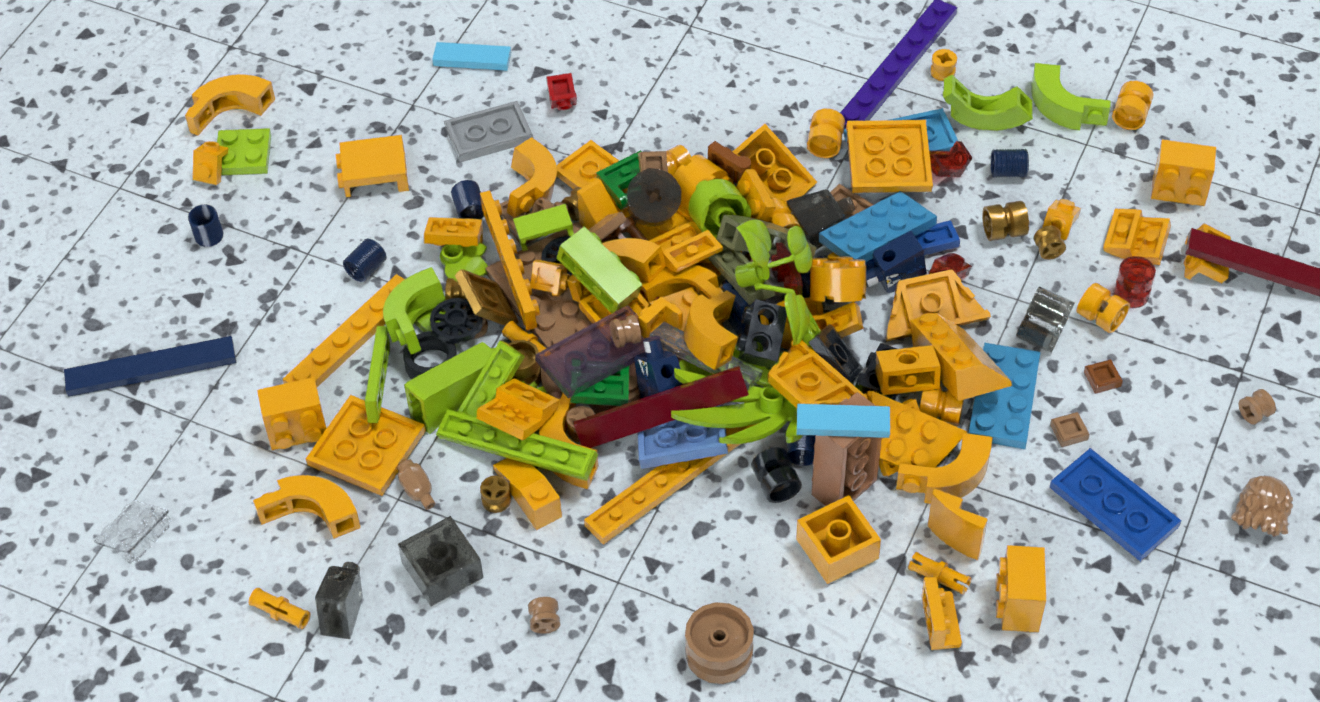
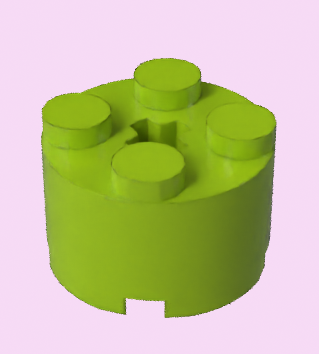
M724 179L703 180L699 182L689 201V216L698 228L701 229V232L709 230L716 239L724 215L751 218V209L746 199L734 184Z

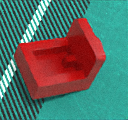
M572 73L546 77L551 109L568 110L573 107L572 105L577 104Z

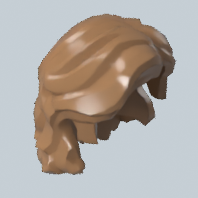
M1264 475L1250 479L1239 494L1240 501L1236 506L1235 512L1231 515L1232 520L1236 521L1239 526L1242 525L1243 529L1252 527L1256 530L1260 526L1262 532H1267L1268 535L1271 534L1273 537L1278 536L1280 533L1288 534V516L1293 508V497L1288 487L1281 480L1272 476Z

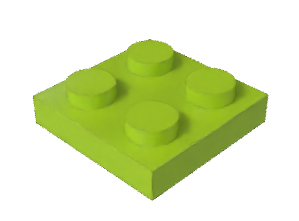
M270 128L218 130L217 143H219V146L228 147V154L222 157L221 175L268 174L272 136Z

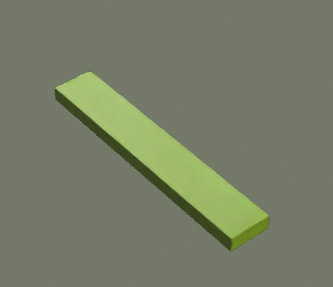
M447 409L436 432V435L443 440L585 481L588 480L598 457L595 450L534 433L522 441L477 419V417Z

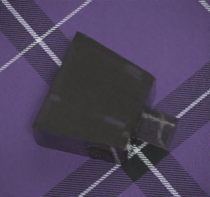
M826 189L786 201L792 215H794L804 231L807 242L816 246V250L824 246L819 242V233L845 220V215L855 211L854 203L849 196L836 201L830 191Z
M345 562L342 567L330 566L315 595L320 634L323 636L351 639L363 597L360 567L356 563Z

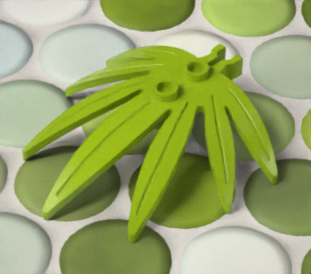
M756 342L759 352H763L762 345ZM736 346L732 360L729 362L734 367L739 366L742 375L764 388L746 384L749 395L730 401L741 404L671 411L673 419L697 426L736 428L754 425L732 435L719 437V443L743 444L761 440L778 431L788 421L791 422L786 431V443L796 442L804 436L797 435V408L768 383L769 370L765 367L739 361L740 351L736 350ZM779 352L778 362L776 364L779 363V358L782 355L781 352ZM677 368L674 369L675 378L683 384L707 377Z

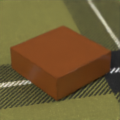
M1111 359L1085 366L1084 374L1095 394L1122 386L1123 380Z

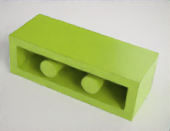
M585 226L560 245L557 259L614 316L638 297L643 284L640 282L637 274L629 271L621 263L620 258L614 252L609 251L602 244L600 238L595 233L590 232Z

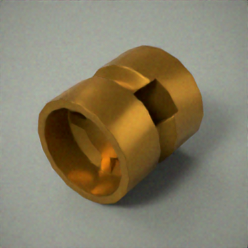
M1023 201L1009 202L1004 207L1000 204L984 206L982 221L985 235L989 241L1005 239L1007 234L1010 237H1018L1029 233V217Z
M516 340L509 343L508 345L525 356L513 378L521 382L524 381L527 385L535 381L538 387L541 382L539 351L536 345L526 340Z

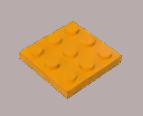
M926 120L847 121L846 131L852 193L932 192L933 181Z
M350 395L305 458L306 463L310 467L383 496L398 473L397 467L407 460L426 432L425 424L381 407L378 423H368L365 400Z

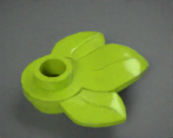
M481 243L478 246L470 247L446 244L440 252V261L445 266L446 277L454 278L457 281L455 275L460 269L482 277L486 275L487 271L485 268L488 265L481 256L486 252L487 246Z

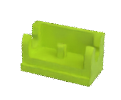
M565 204L513 219L522 251L528 250L527 240L549 236V234L562 230H567L568 236L574 235L573 224Z

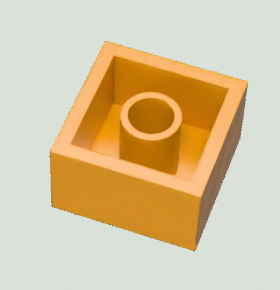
M1162 139L1153 174L1151 199L1205 206L1215 171L1216 147Z
M315 377L257 390L262 418L272 450L286 449L307 442H317L327 429Z
M849 495L797 520L796 540L827 584L879 559L881 539Z
M1007 545L1005 557L999 558V573H996L995 589L999 592V600L997 599L996 618H1001L1002 630L1039 633L1046 604L1045 547Z

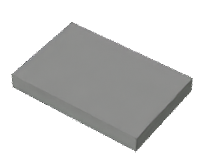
M518 101L444 121L445 129L459 162L510 149L531 137L533 138V134Z

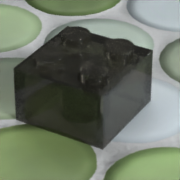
M451 516L398 543L403 566L430 606L484 578L480 557Z

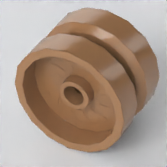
M718 602L704 605L692 613L686 623L685 657L689 668L698 678L709 683L725 684L736 681L747 672L753 658L754 628L746 613L732 604Z

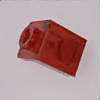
M956 141L949 152L929 150L931 171L935 176L961 177L972 160L971 154L962 141Z
M948 253L934 260L929 274L953 270L961 279L969 275L972 266L966 263L962 256Z

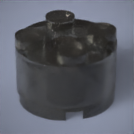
M648 168L638 173L631 180L625 194L627 211L637 223L643 226L653 227L662 225L675 215L680 206V185L668 172L661 169ZM656 193L658 195L657 199L660 202L655 200L653 203H650L647 194Z
M1038 287L1019 326L1016 337L1052 353L1075 302L1050 290Z

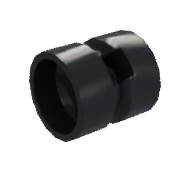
M773 447L766 449L752 460L751 468L757 480L761 483V488L769 502L781 503L787 501L800 491L802 482L783 448Z

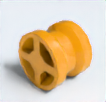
M949 49L935 51L931 61V76L938 81H944V78L950 75L955 76L957 55Z

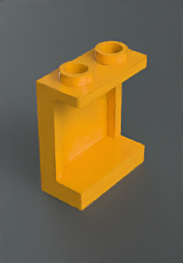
M402 135L339 142L340 153L335 155L337 169H342V172L337 173L339 189L344 188L346 197H351V187L396 181L399 192L409 191Z

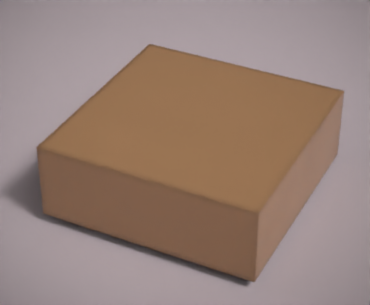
M1078 412L1051 419L1050 426L1061 447L1089 439L1090 434Z

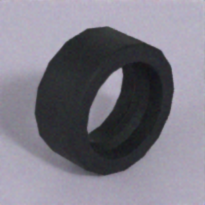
M432 331L416 335L421 351L410 354L406 345L403 350L405 370L410 379H414L434 368L423 367L414 363V359L420 353L427 350L442 351L447 354V358L443 362L457 355L455 344L448 341L443 342Z

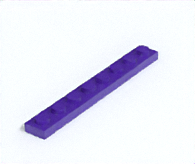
M934 0L840 112L845 118L844 129H846L847 121H870L957 15L956 6L941 0Z

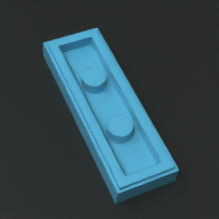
M437 42L432 59L433 66L508 71L511 47Z
M797 404V435L889 438L890 407Z

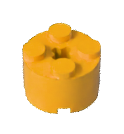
M703 155L690 157L691 162L687 166L682 164L675 172L670 183L669 190L673 192L671 199L688 211L690 198L699 182L703 180L724 179L733 184V179L729 177L726 171Z
M836 257V261H828L827 258H813L810 268V299L825 302V296H827V299L834 300V302L861 301L862 298L866 299L865 260H853V257Z

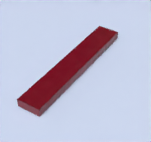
M1191 228L1188 233L1185 251L1187 255L1320 297V268Z
M737 366L574 421V427L581 446L593 448L674 421L676 419L671 417V411L711 408L748 396L749 393L741 369Z

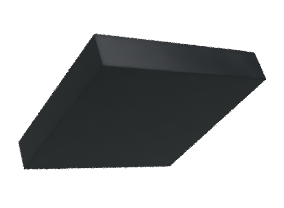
M832 324L824 327L809 341L814 351L850 383L863 370L861 364Z

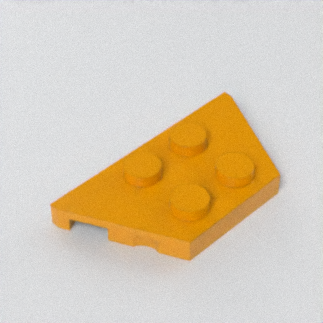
M953 270L900 280L896 285L885 339L887 342L912 336L910 320L919 318L926 313H938L958 326L989 320L991 314L987 309L984 310L975 300V295L968 287L961 283V279Z
M792 340L791 348L788 352H783L779 358V363L774 365L768 373V383L796 408L797 404L839 405L841 401L850 399L856 392L868 400V397L802 340L797 345H793Z
M868 391L867 393L868 400L875 406L890 407V437L882 438L879 458L897 467H899V463L935 468L962 440L963 433H967V431L879 393L874 391Z

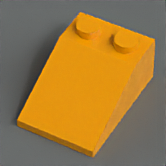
M763 124L732 151L739 157L746 156L751 160V169H755L770 198L783 199L788 208L817 183L814 177L766 124ZM734 170V182L737 184V171Z

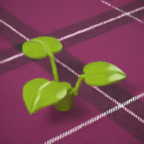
M760 220L746 221L736 229L742 234L753 262L736 267V281L741 288L755 286V290L764 289L786 294V313L792 333L793 345H797L806 335L810 325L809 311L802 295H796L793 289L763 283L770 277V268L793 260L799 273H806L810 270L812 266V252L804 231L799 226L791 227L788 231L787 242L792 255L769 263L771 238L766 225Z

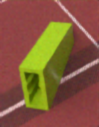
M481 342L405 383L404 388L410 419L425 424L426 432L429 434L435 431L440 426L447 409L458 411L495 348H490L484 342Z

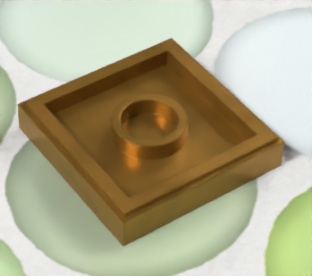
M464 269L458 271L455 277L475 315L504 326L510 321L518 323V318L497 282Z

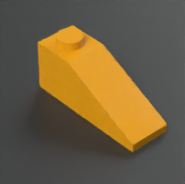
M509 458L493 465L497 475L505 478L509 483L511 495L536 531L562 517L559 495L546 477L533 465Z

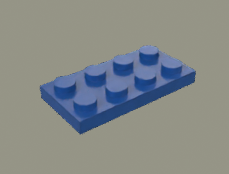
M1091 448L1050 482L1049 488L1139 561H1142L1177 530L1182 521Z

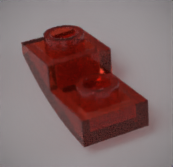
M776 243V254H771V262L789 257L792 254L783 243ZM794 260L771 268V271H777V282H784V288L793 289L796 295H802V279L796 269Z

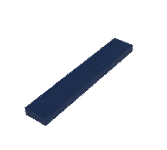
M232 336L67 368L64 369L66 393L70 397L237 363Z

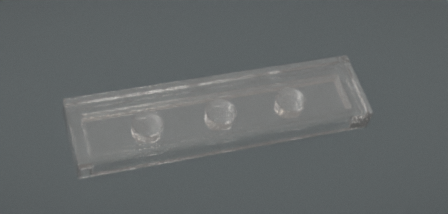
M663 322L650 333L649 337H660L662 349L672 352L676 356L712 374L739 366L747 390L761 378L762 370L734 356L731 361L713 370L697 359L688 349L684 340V331L666 322Z

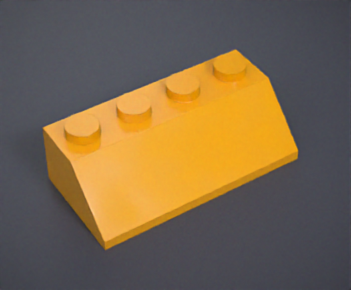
M926 313L919 318L910 320L913 347L933 345L940 363V381L957 401L1012 386L1011 380L963 328L938 313Z

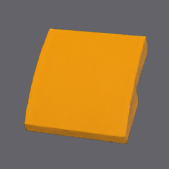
M1115 208L1103 249L1105 252L1119 258L1139 263L1160 265L1171 228L1170 218L1143 217L1142 210Z
M693 220L649 240L661 246L666 267L674 272H679L723 251V246L709 230L701 232V229L698 228Z
M513 378L496 388L495 399L477 409V419L523 441L549 419L559 406L560 399Z
M934 489L928 527L948 546L970 558L978 560L983 548L988 519L962 510V498Z

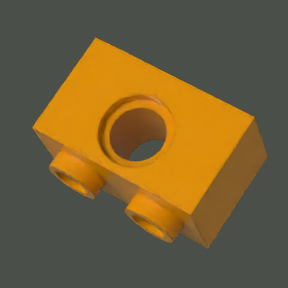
M933 345L876 351V376L882 395L940 389V363Z

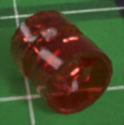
M1139 256L1124 259L1119 266L1114 295H1118L1128 301L1130 308L1144 306L1150 298L1156 269L1148 259Z

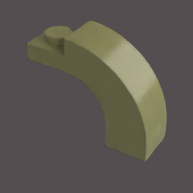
M724 215L717 241L734 251H749L742 234L736 228L746 221L759 219ZM760 220L766 225L770 234V257L783 259L791 256L792 254L787 242L789 229ZM808 243L812 252L813 259L817 247ZM794 260L791 261L790 263L794 266L795 270H797Z

